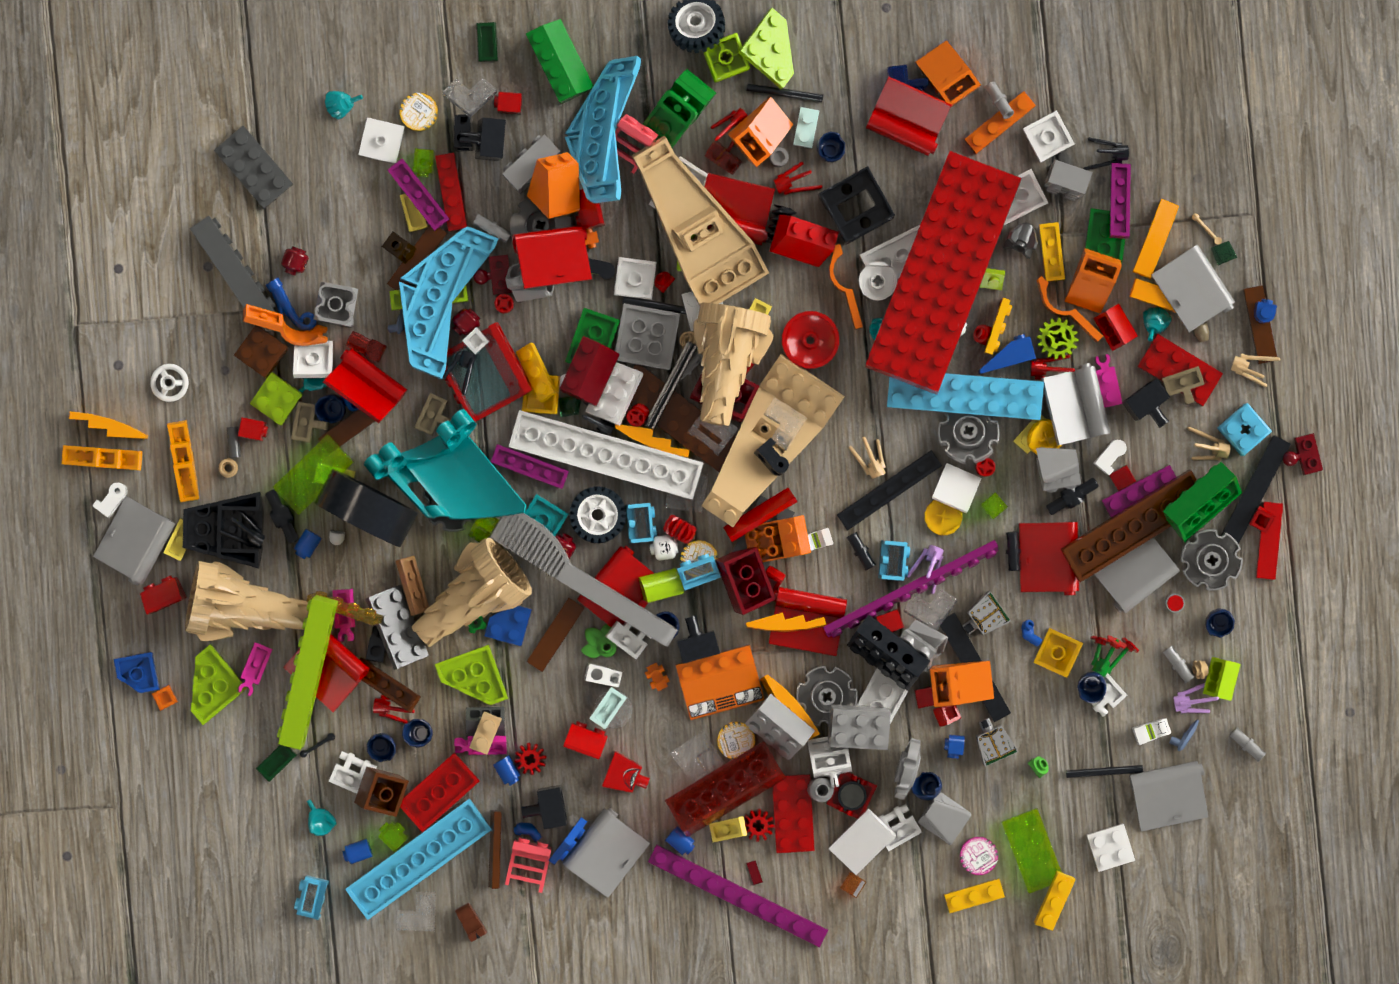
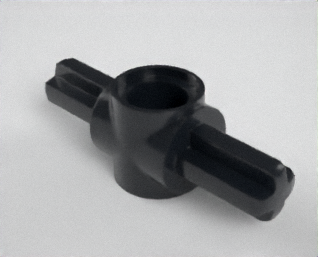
M1091 478L1083 484L1077 485L1074 489H1064L1060 492L1061 497L1049 503L1046 508L1051 515L1065 507L1071 509L1085 501L1084 496L1097 489L1099 485L1094 478Z
M275 489L268 491L265 495L272 508L270 516L276 528L282 529L289 544L297 541L299 537L292 525L295 519L289 506L282 504Z

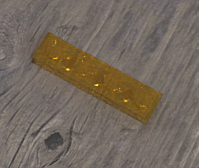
M316 591V593L307 596L306 602L309 599L312 600L315 595L337 600L336 613L370 625L382 622L383 616L377 614L376 610L360 608L359 604L343 602L342 598L329 597L325 592Z

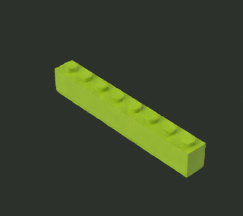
M315 595L312 600L309 599L306 609L309 611L308 618L304 619L302 629H305L298 642L300 652L296 654L294 660L296 669L290 677L291 691L288 690L285 699L288 704L287 708L283 709L281 719L284 721L277 733L279 738L278 744L298 750H301L305 745L338 605L337 600Z

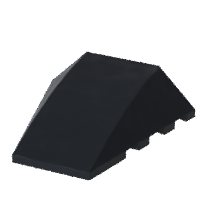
M261 492L183 509V548L259 569L263 543L258 548L254 546L249 548L243 543L221 535L219 531H224L247 540L245 538L246 532L231 521L233 517L249 530L251 529V526L239 514L241 510L256 527L262 530L261 533L263 534L264 509Z

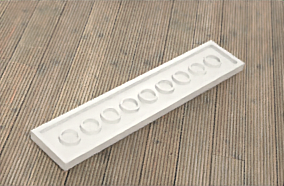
M1032 169L1018 175L1022 179L1004 225L1048 204ZM920 225L860 254L865 267L873 262L886 263L894 270L897 279H899ZM876 276V279L872 280L876 287H879L881 283L883 284L880 276Z
M521 410L518 412L509 443L510 448L692 500L704 464L703 462Z

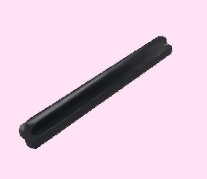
M691 342L686 343L645 422L646 427L654 430L697 349L695 344Z

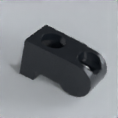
M470 114L455 115V151H473L472 143H459V138L463 137L459 136L460 130L472 132Z
M588 258L591 274L599 275L604 280H610L614 277L615 268L611 263Z
M770 438L754 454L772 474L780 476L787 471L789 462L773 448L776 443Z
M373 625L366 660L384 663L386 649L377 626Z

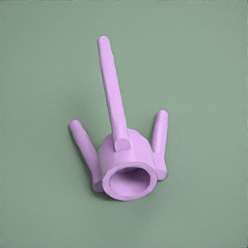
M929 545L928 549L924 548L921 556L908 572L907 578L912 575L925 556L927 557L926 560L931 562L926 578H930L934 565L936 564L935 570L940 568L944 550L934 545ZM935 584L932 585L931 594L935 593Z
M1205 683L1186 691L1178 692V696H1174L1173 699L1176 712L1210 713L1209 709L1190 708L1191 704L1219 700V697L1190 700L1189 696L1185 697V695L1204 688Z

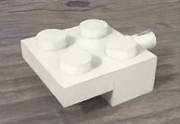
M828 737L808 740L814 778L830 777L831 787L835 788L834 780L836 787H838L837 776L842 773L852 772L848 748L830 747Z

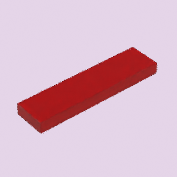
M789 487L742 515L734 527L727 524L723 529L733 542L797 503V500Z
M1263 502V508L1276 517L1267 533L1260 530L1256 578L1276 580L1283 503Z

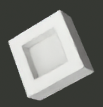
M477 327L462 340L475 355L490 342Z

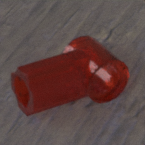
M352 331L346 343V346L364 354L363 356L377 363L380 362L387 348L386 345Z

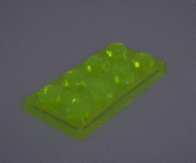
M326 435L273 488L300 515L316 500L332 468L344 473L354 461L329 435Z
M1038 808L1001 821L1028 893L1030 894L1050 886L1056 871L1061 873L1062 871Z

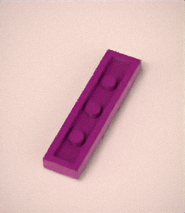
M403 158L388 169V172L434 231L450 220Z
M1111 164L1109 238L1129 239L1131 164Z
M498 444L491 459V463L563 489L569 473L567 470Z
M1168 465L1101 501L1109 516L1113 517L1176 478V475L1171 466Z

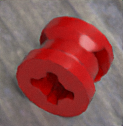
M500 294L495 299V308L500 313L505 314L512 311L514 301L509 295Z
M635 404L627 413V421L635 427L643 425L649 416V409L644 404Z
M987 458L976 463V472L983 477L992 475L995 471L994 461Z

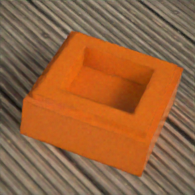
M170 685L152 693L160 711L178 702Z

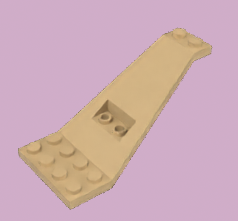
M665 136L631 155L642 175L685 280L699 306L703 302L719 304L769 274L754 242L675 155ZM712 224V227L707 229V226Z
M780 354L759 385L716 482L701 506L734 527L743 512L777 478L754 452L768 439L772 438L776 443L773 448L780 456L785 457L790 464L824 428L845 396L802 367L794 364L783 354ZM762 426H766L768 431H764ZM778 437H783L784 441H779Z

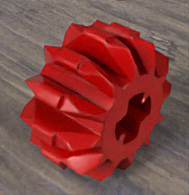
M670 515L663 527L666 534L685 544L690 543L697 530L691 523L676 515Z
M529 742L527 743V750L523 745L520 746L523 753L515 752V755L521 758L514 759V762H521L517 766L518 770L525 767L523 774H526L527 770L530 769V774L534 775V768L538 773L541 772L538 765L545 767L546 763L540 760L546 759L547 756H540L544 751L543 748L536 751L538 744H535L533 749H531ZM533 754V759L536 758V761L528 764V759L525 760V756Z
M757 809V815H755L754 811L751 810V818L747 815L744 816L749 821V823L745 822V827H749L746 829V832L749 833L751 831L748 838L751 840L756 835V842H759V835H762L763 839L766 840L767 837L764 833L772 835V831L768 828L775 827L774 824H768V822L773 820V817L771 816L766 819L768 811L761 815V809ZM756 820H760L761 824H764L763 828L760 827V830H756V827L753 826Z

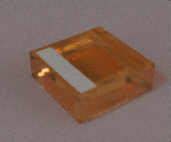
M849 872L840 888L857 898L866 881Z

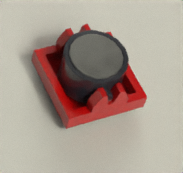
M850 772L842 773L838 777L839 786L836 787V784L834 785L833 795L826 804L858 819L866 811L877 785Z

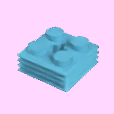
M1248 403L1243 404L1217 427L1241 456H1245L1272 432ZM1241 425L1249 427L1247 430L1248 434H1241Z

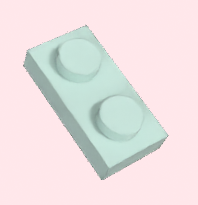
M800 107L793 145L812 149L819 110Z
M611 687L589 719L603 729H606L627 697Z

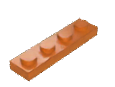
M1025 91L1008 103L1014 111L1010 118L1004 119L999 111L964 139L975 154L979 153L1036 106Z

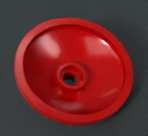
M801 312L792 317L783 330V350L789 360L799 367L807 369L822 367L833 359L838 350V329L828 316L820 312ZM808 337H812L814 339V342L812 344L807 343L806 340Z

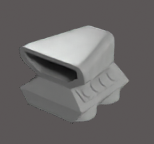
M519 262L509 267L505 278L507 288L512 290L517 302L552 296L555 285L524 289Z
M320 282L313 320L353 327V315L358 289Z
M1036 448L1038 456L1036 463L1043 491L1053 493L1058 488L1074 489L1077 485L1081 484L1076 450Z
M917 620L908 629L904 630L899 637L930 660V663L924 669L925 672L930 670L933 658L943 654L948 641L947 636Z
M940 793L931 800L917 823L941 838L948 845H951L971 817V813L943 793Z

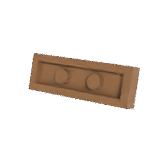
M415 556L396 560L411 616L424 613L429 605Z

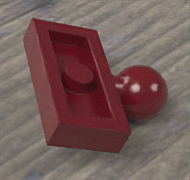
M508 254L488 257L490 272L487 273L482 269L477 270L474 274V281L479 285H483L488 280H491L493 295L512 293V290L507 288L505 280L509 269Z
M1314 433L1294 438L1297 453L1293 451L1286 452L1283 456L1284 464L1294 466L1300 461L1303 475L1322 471L1323 467Z

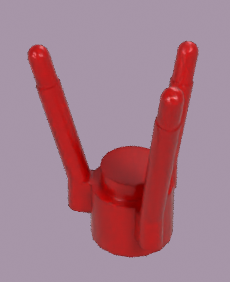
M739 108L737 111L733 110L729 115L713 124L711 129L716 128L729 119L731 121L714 140L718 141L733 126L736 127L748 116L747 113ZM731 141L729 147L727 148L729 152L735 145L733 141Z
M803 162L798 163L783 174L777 175L778 178L774 179L778 193L784 192V195L822 189L823 186L817 185L789 189L793 187L791 182L812 173L809 170L789 178L788 175L804 164Z
M1065 355L1064 359L1070 358V355ZM1054 357L1036 358V361L1031 362V376H1035V380L1044 378L1045 376L1042 375H1046L1047 371L1075 372V369L1047 367L1046 362L1057 361L1054 360Z
M381 695V698H375L373 713H378L381 717L404 724L408 723L407 720L388 713L390 710L410 712L401 707L391 706V702L388 701L390 699L384 695Z

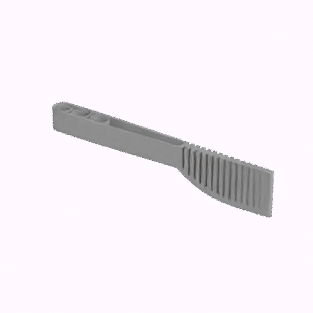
M521 513L501 517L489 537L534 564L544 572H547L549 575H552L557 580L664 646L668 647L678 630L669 623L572 565L564 548L552 532L527 514Z

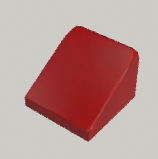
M1127 465L1109 475L1118 491L1136 482Z
M1258 506L1249 525L1267 533L1276 516L1263 507Z
M770 565L766 573L774 592L779 588L786 575Z
M932 686L914 690L918 709L934 705Z
M956 705L941 706L933 709L940 727L961 719Z

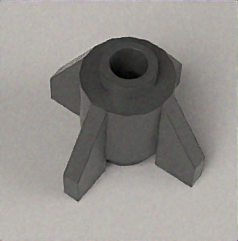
M1029 223L1018 224L1017 227L1010 231L1003 248L1023 252L1022 254L1027 259H1030L1033 250L1036 249L1038 244L1035 229Z

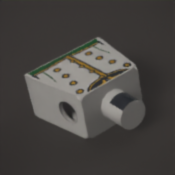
M988 591L967 611L971 620L962 626L968 635L977 629L984 635L1011 622V620L993 594Z
M990 718L979 722L983 732L976 735V739L985 767L1019 752L1001 725L993 727Z

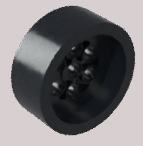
M333 468L314 502L317 506L338 518L397 547L402 546L418 515L417 511Z

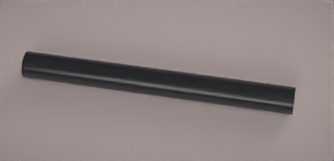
M747 83L746 91L817 102H822L823 100L822 94Z
M623 297L622 304L686 314L684 306Z
M1143 765L1066 770V778L1142 773Z

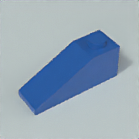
M1025 334L1013 337L1014 341L1008 343L979 369L978 373L983 374L1036 359L1030 336L1025 337Z

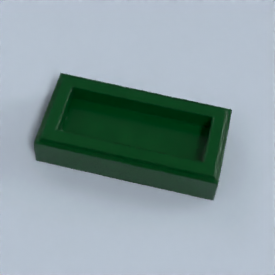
M496 22L476 23L478 61H498Z
M279 745L256 769L270 782L297 754L290 747Z

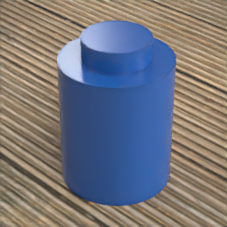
M305 529L294 547L297 550L295 554L303 559L306 557L310 558L322 538L312 531Z
M510 755L493 764L504 785L508 783L511 786L519 781L518 777L521 774Z
M678 826L665 839L681 855L684 853L688 855L695 847L693 845L695 840Z
M367 839L347 845L345 850L342 851L345 861H349L350 864L373 857Z

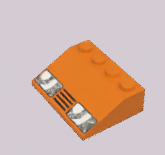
M750 644L723 651L710 657L675 665L690 720L765 700Z

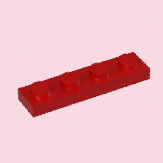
M455 154L437 155L435 159L444 210L450 219L447 221L448 231L462 230L467 227Z

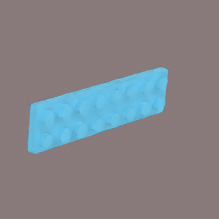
M946 373L938 395L889 377L887 407L1041 420L1044 382Z
M469 798L345 890L365 918L369 920L492 829Z

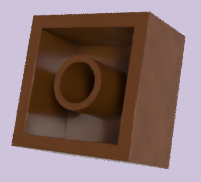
M255 325L234 356L264 378H268L289 347L262 327Z
M366 766L354 803L366 810L397 817L409 781L401 775Z

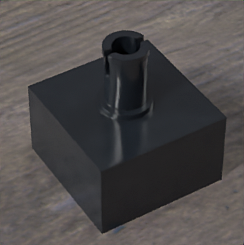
M481 118L478 120L477 132L460 130L459 136L463 137L459 138V143L476 144L475 159L499 161L503 158L506 120Z
M1158 379L1151 380L1122 402L1135 421L1150 414L1159 428L1169 422L1159 407L1170 398V395Z
M697 616L685 618L689 636L677 640L683 664L720 654L714 630L705 633L700 632Z
M561 785L538 789V804L521 807L523 819L540 815L544 829L566 826L568 823Z

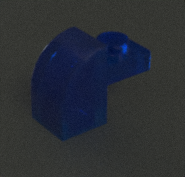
M907 65L887 67L888 77L920 91H925L924 88H927L929 85L928 78L909 80Z

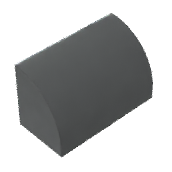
M466 707L467 737L475 735L483 712L502 718L495 736H505V707Z

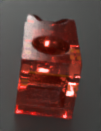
M715 140L704 155L732 175L743 163L737 156L721 145L719 141Z

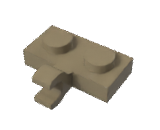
M1199 366L1161 378L1164 388L1170 396L1182 392L1186 405L1194 402L1190 389L1205 384Z
M430 393L414 428L433 436L439 422L451 421L450 418L442 415L448 401Z
M297 403L291 436L292 440L311 443L314 428L328 430L329 423L315 420L314 404Z

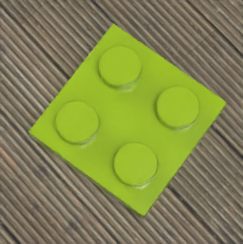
M271 372L250 404L282 426L303 396V393Z

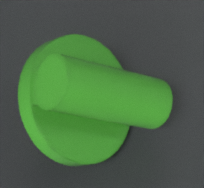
M1038 756L1028 762L1038 778H1041L1049 770L1047 761L1042 757Z

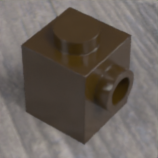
M393 231L381 246L404 264L413 257L416 250L413 245Z

